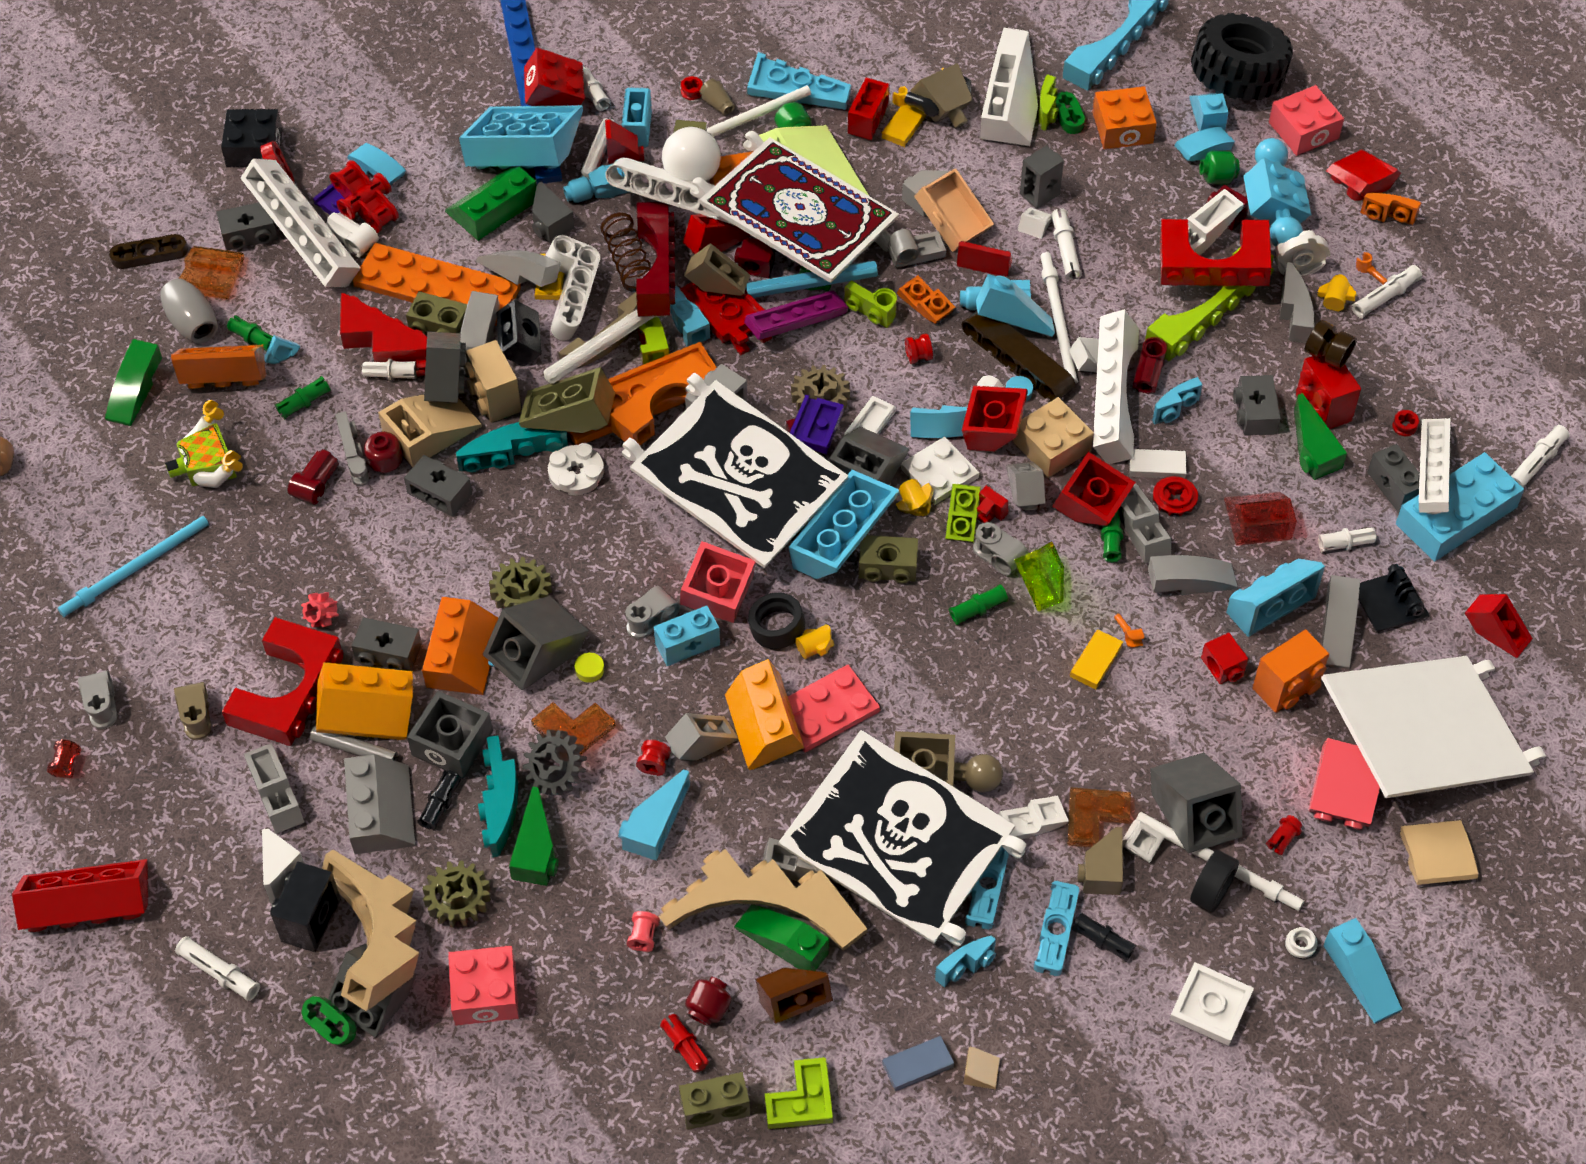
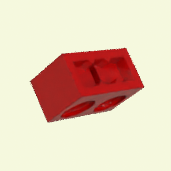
M865 78L848 111V134L872 140L889 106L890 84Z

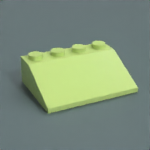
M826 125L775 128L759 135L764 142L769 137L868 195Z

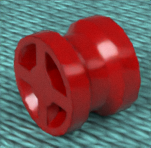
M927 333L921 334L919 338L915 339L912 337L905 338V350L910 364H915L921 359L926 361L933 359L932 344Z
M657 740L644 741L641 747L642 755L638 757L636 767L643 773L656 776L663 775L666 770L665 760L669 759L671 749L665 743Z

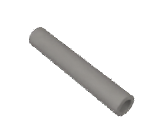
M316 726L313 727L310 734V740L358 756L375 754L394 761L398 758V753L352 737L342 734L316 732Z

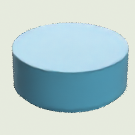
M1015 376L1006 383V388L1027 389L1026 402L1031 399L1033 384L1028 378Z

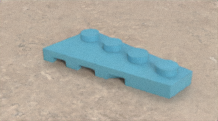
M758 52L747 86V95L776 99L808 85L811 95L795 102L846 110L851 93V84L822 74L820 76L812 75L808 69L789 67L787 62L777 59L772 61L766 58V54Z

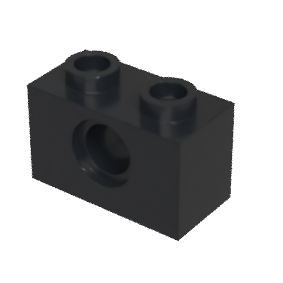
M515 299L496 312L498 344L506 359L520 366H526L542 354L539 312Z

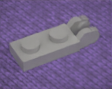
M346 411L336 413L335 416L352 482L356 486L363 487L365 484H368L369 476L360 443L354 444L353 438L358 437L355 422L348 421Z

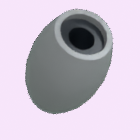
M181 278L173 279L163 286L160 292L161 303L173 327L182 336L194 343L200 344L210 340L216 334L218 325L215 312L204 294L197 287Z

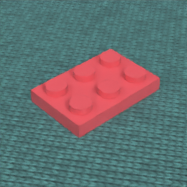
M848 664L788 696L804 745L802 750L805 753L880 712V706Z

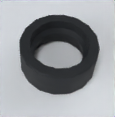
M782 592L767 594L754 602L749 610L748 622L755 641L762 647L769 649L786 648L796 642L795 638L802 636L805 631V618L799 601L792 595ZM784 611L791 613L794 617L789 625L779 630H767L760 626L762 619L774 612Z
M1216 850L1201 871L1192 890L1190 902L1211 913L1214 912L1235 877L1239 860L1220 850Z

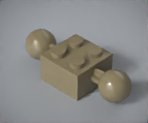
M895 731L894 751L953 786L954 780L966 781L973 790L986 793L996 789L1002 781V766L991 755L979 754L972 757L967 763H954L955 735Z

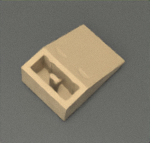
M424 395L402 398L378 412L382 432H390L397 437L401 445L403 457L412 467L415 466L423 455L430 458L482 427L479 420L459 398L458 403L424 401Z

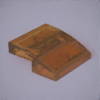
M193 246L184 259L185 270L179 278L197 287L204 296L228 299L243 265L244 253Z

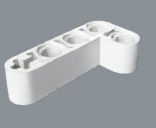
M559 235L554 238L545 256L560 262L559 271L567 274L551 325V332L554 337L567 341L573 337L582 321L600 262V254L596 248L568 236Z

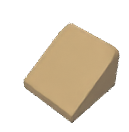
M969 1047L964 1084L996 1089L1000 1058L980 1049Z

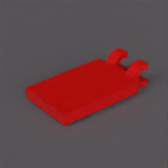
M693 282L680 288L686 299L699 307L710 323V330L722 343L730 340L740 355L750 351V348L745 344V342L749 341L746 334L752 332L744 323L746 315L765 309L750 294H747L746 290L741 296L705 292ZM772 336L761 339L760 341L762 343H765L772 339Z

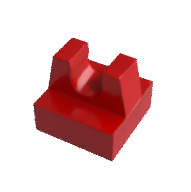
M986 485L979 492L977 512L980 514L977 516V520L986 523L996 517L1002 521L1008 515V500Z

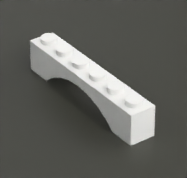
M1125 309L1100 317L1093 447L1107 464L1132 459L1134 451V433L1128 410L1126 379L1130 359L1134 352L1138 350L1139 328Z

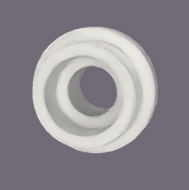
M1299 927L1288 933L1285 946L1291 955L1297 958H1308L1316 951L1317 939L1311 930ZM1298 940L1304 941L1306 947H1300L1295 942Z

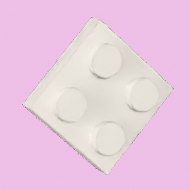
M945 436L903 461L900 468L910 479L918 480L921 487L927 483L931 485L934 490L931 502L934 505L951 495L952 484L968 485L979 478V472Z
M1195 962L1169 1020L1229 1046L1254 988Z

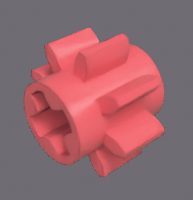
M329 592L309 594V601L301 605L303 607V619L311 622L312 628L319 627L320 625L322 627L331 626V618L339 616L337 613L338 602L329 598Z

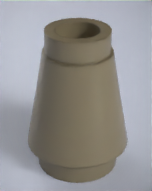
M710 79L700 88L702 100L724 116L735 109V105L720 81Z

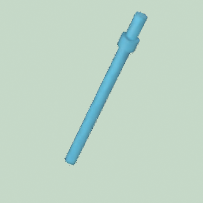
M201 516L89 588L85 586L75 593V597L57 608L58 611L65 617L81 606L86 607L95 601V597L209 525L207 519Z

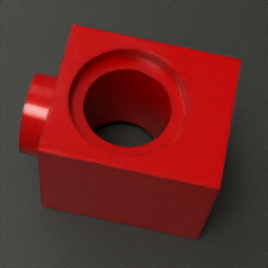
M1229 632L1204 644L1201 659L1219 684L1227 681L1235 682L1245 674L1248 657Z

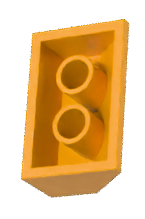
M767 659L742 670L725 693V697L749 770H753L803 749L804 745L781 675L770 660Z
M324 662L317 682L316 732L405 740L407 738L413 697V671Z

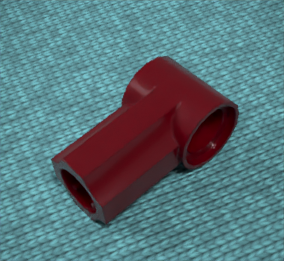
M1151 337L1145 340L1142 345V352L1133 381V388L1138 392L1145 394L1156 392L1167 351V345L1162 339Z
M324 449L317 451L302 473L296 472L291 477L287 489L288 494L316 505L319 502L317 501L318 497H322L324 494L326 482L339 465L338 459L331 452Z

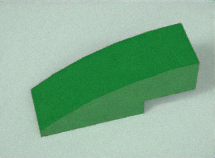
M136 339L132 340L117 373L108 402L105 420L128 426L132 425L153 386L152 377L162 360L158 344Z

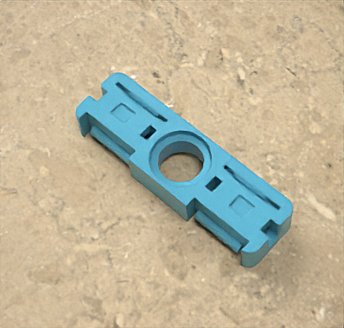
M1003 847L1000 848L972 889L970 908L965 920L969 926L975 927L976 923L982 925V929L990 930L993 927L1009 853ZM984 877H991L996 881L997 885L992 889H986L979 882Z
M1054 881L1051 886L1052 893L1048 909L1046 908L1039 940L1040 947L1037 960L1034 962V970L1040 973H1044V970H1049L1050 975L1060 976L1077 904L1079 887L1069 883ZM1058 922L1064 926L1065 932L1060 935H1054L1048 930V925Z

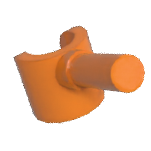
M1364 252L1362 260L1356 258V269L1358 271L1369 273L1381 284L1387 282V279L1372 266L1373 257L1370 253Z
M1116 614L1114 619L1125 634L1127 646H1143V630H1131V627L1126 623L1121 614Z

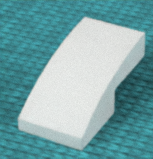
M1058 796L1034 799L1029 802L1027 807L1004 810L998 814L1015 825L1010 835L1021 840L1058 829L1069 822Z

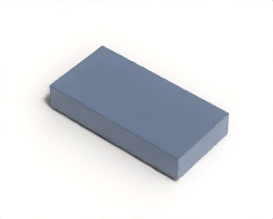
M939 1036L882 1059V1065L894 1090L898 1091L954 1068V1061L942 1037Z

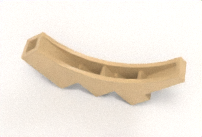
M726 849L721 853L716 850L703 860L705 865L701 867L707 879L705 881L698 879L686 889L687 895L679 901L676 898L670 900L661 908L663 913L658 916L669 930L690 916L711 908L733 904H761L786 910L808 920L825 932L843 951L868 933L866 926L821 869L817 873H814L813 870L809 871L799 879L800 886L795 888L774 859L768 863L766 860H763L750 871L753 875L748 878Z
M331 850L325 854L322 869L333 873L339 894L351 905L361 920L367 938V949L364 954L347 970L341 996L367 1012L414 975L419 952L409 945L411 944L417 920L407 915L414 889L391 875L380 879L337 851Z

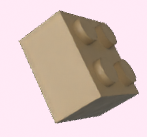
M497 340L466 350L467 362L464 369L469 378L466 382L471 395H477L478 397L477 405L482 416L487 414L490 422L493 423L522 412L517 378Z
M1057 397L1021 419L1018 434L1013 439V443L1032 462L1038 465L1043 470L1045 476L1049 478L1085 456L1088 451L1091 452L1094 432Z

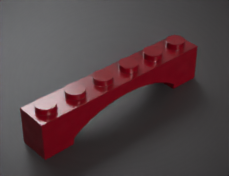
M638 202V239H644L649 243L657 256L649 272L643 278L636 279L638 317L670 316V305L676 304L674 212H669V204Z

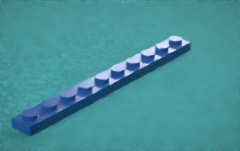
M500 0L521 106H530L525 104L524 66L535 51V45L525 0ZM545 166L533 167L537 184L539 182L546 184L562 181L560 166L553 169H548Z

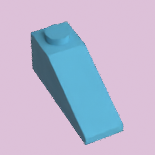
M987 275L976 299L978 315L1053 337L1055 333L1053 320L1039 305L1008 278L1000 275Z
M683 769L636 807L628 821L624 820L622 822L618 836L621 838L623 850L657 861L690 787L689 771Z
M1357 918L1330 929L1323 946L1374 1024L1402 1011L1375 946Z

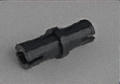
M444 770L434 791L429 793L427 797L428 803L417 821L421 827L435 830L445 809L450 807L452 803L451 797L461 781V777L454 771Z
M1084 913L1078 916L1074 923L1076 925L1072 927L1073 931L1096 943L1095 946L1097 948H1104L1125 962L1129 960L1136 948L1135 943L1113 932L1112 927L1109 925L1105 927Z

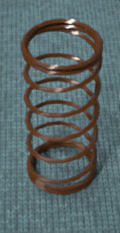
M618 212L608 216L602 222L600 228L604 235V240L608 244V250L612 254V260L616 264V270L620 275L623 287L630 292H636V287L625 283L626 278L644 275L651 269V263L645 260L647 254L641 249V240L637 239L638 231L633 229V218L627 213ZM619 216L627 217L613 221L604 231V226L609 220ZM620 220L630 221L628 228L619 230L615 234H607V230L615 222ZM631 230L636 233L635 238L624 240L618 245L611 243L613 238L624 236ZM635 240L640 243L639 249L629 250L623 255L615 254L616 249L620 246L630 245ZM610 245L616 248L612 251ZM639 251L644 253L643 259L632 261L626 266L619 264L622 257L632 256ZM643 261L648 263V267H634L630 269L625 275L623 274L627 267L637 266L641 264ZM619 266L625 267L622 272H620ZM646 270L645 272L639 275L629 276L635 271Z

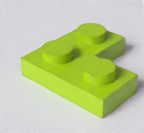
M826 1057L794 1060L797 1091L765 1094L768 1129L833 1123Z

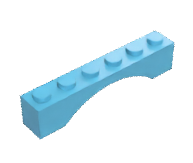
M1129 0V15L1122 26L1113 34L1100 41L1077 47L1064 61L1063 79L1087 91L1094 84L1098 85L1103 78L1104 72L1114 67L1120 54H1126L1130 43L1140 38L1146 25H1152L1156 14L1166 9L1169 0Z

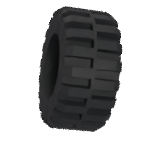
M1228 13L1225 16L1220 14L1209 19L1201 26L1192 54L1191 66L1197 79L1200 82H1204V86L1208 89L1215 90L1217 94L1223 93L1235 100L1240 98L1243 101H1250L1251 99L1257 101L1265 97H1271L1282 88L1293 57V47L1288 36L1284 35L1280 28H1275L1274 24L1269 21L1265 22L1259 17H1250L1248 14L1242 13L1240 15Z

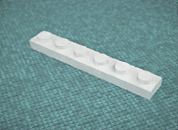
M1450 418L1422 419L1419 513L1439 514L1441 512H1449Z

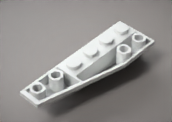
M1004 28L993 64L981 117L980 139L1030 146L1038 111V101L1029 32Z

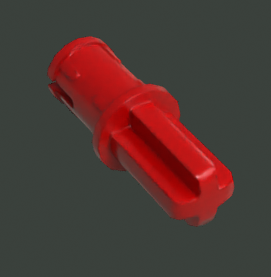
M677 1014L668 1016L674 1025L673 1028L666 1019H663L660 1027L674 1044L673 1050L682 1055L693 1072L697 1073L706 1069V1066L709 1064L708 1058L696 1043V1036L688 1032Z

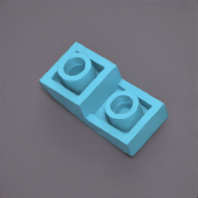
M1213 127L1192 133L1178 140L1175 147L1186 160L1194 162L1205 159L1209 151L1231 150L1235 141L1221 127Z
M368 143L363 144L347 157L349 160L355 161L366 175L371 173L374 176L376 173H381L389 181L390 185L400 179L406 172V169L396 160Z
M1199 378L1190 379L1167 392L1155 404L1153 423H1170L1180 416L1181 406L1189 407L1199 401L1202 390V383Z
M942 405L940 410L913 407L910 412L911 437L943 438L945 436L948 438L963 436L962 427L967 407Z
M993 936L980 938L950 954L936 967L935 980L945 987L951 980L957 982L964 974L966 967L973 973L981 966L983 968L988 967L996 956L994 952L996 939Z

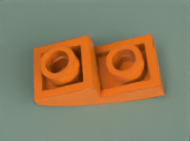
M1366 193L1360 213L1370 219L1385 222L1387 217L1390 216L1398 222L1413 225L1417 219L1421 202L1393 194Z
M919 275L900 287L897 292L901 299L927 320L935 324L956 308L939 289L933 291Z

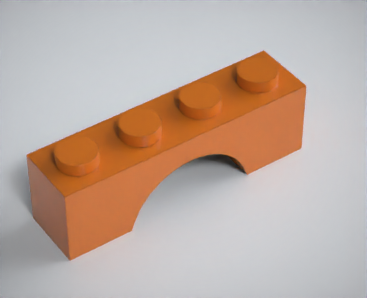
M693 353L677 360L673 367L664 374H659L651 384L643 390H638L625 404L619 405L614 409L612 414H610L612 432L624 442L630 437L641 446L655 435L653 418L655 410L666 402L685 400L688 393L686 387L689 385L687 379L693 373L698 374L704 380L706 374L714 370Z

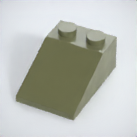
M601 367L559 380L554 384H547L529 390L526 394L519 425L521 428L579 433L600 430L609 423L615 391Z

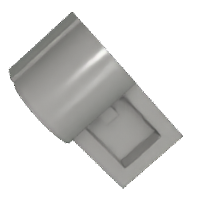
M900 229L889 238L888 251L895 268L946 257V249L939 231L913 236L910 230Z

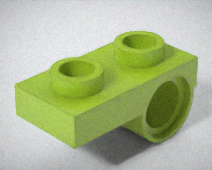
M852 280L845 286L844 303L851 310L861 312L872 323L881 324L886 328L893 322L896 317L897 295L894 291L882 288L872 293Z

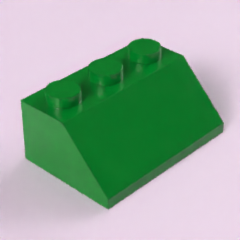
M520 167L507 169L445 209V212L479 241L533 205L537 187L536 180Z

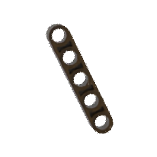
M977 311L962 322L961 325L965 335L972 336L971 339L985 351H990V355L1006 368L1009 366L1011 368L1009 370L1016 376L1028 378L1033 384V389L1045 399L1049 398V402L1057 397L1062 399L1075 388V380L1066 369L1008 323L978 315Z

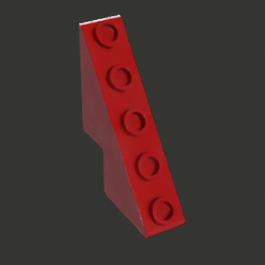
M341 293L340 335L344 349L372 347L374 362H387L388 359L399 362H413L417 359H426L427 336L422 331L406 326L401 320L387 316L380 309L366 305L355 296Z

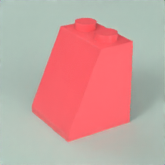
M1327 738L1322 747L1308 811L1315 813V819L1332 822L1333 818L1344 820V826L1362 830L1363 825L1368 827L1371 825L1380 787L1357 745Z

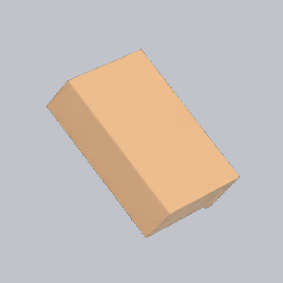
M956 168L927 186L922 187L914 196L952 252L958 249L959 241L970 242L994 225Z

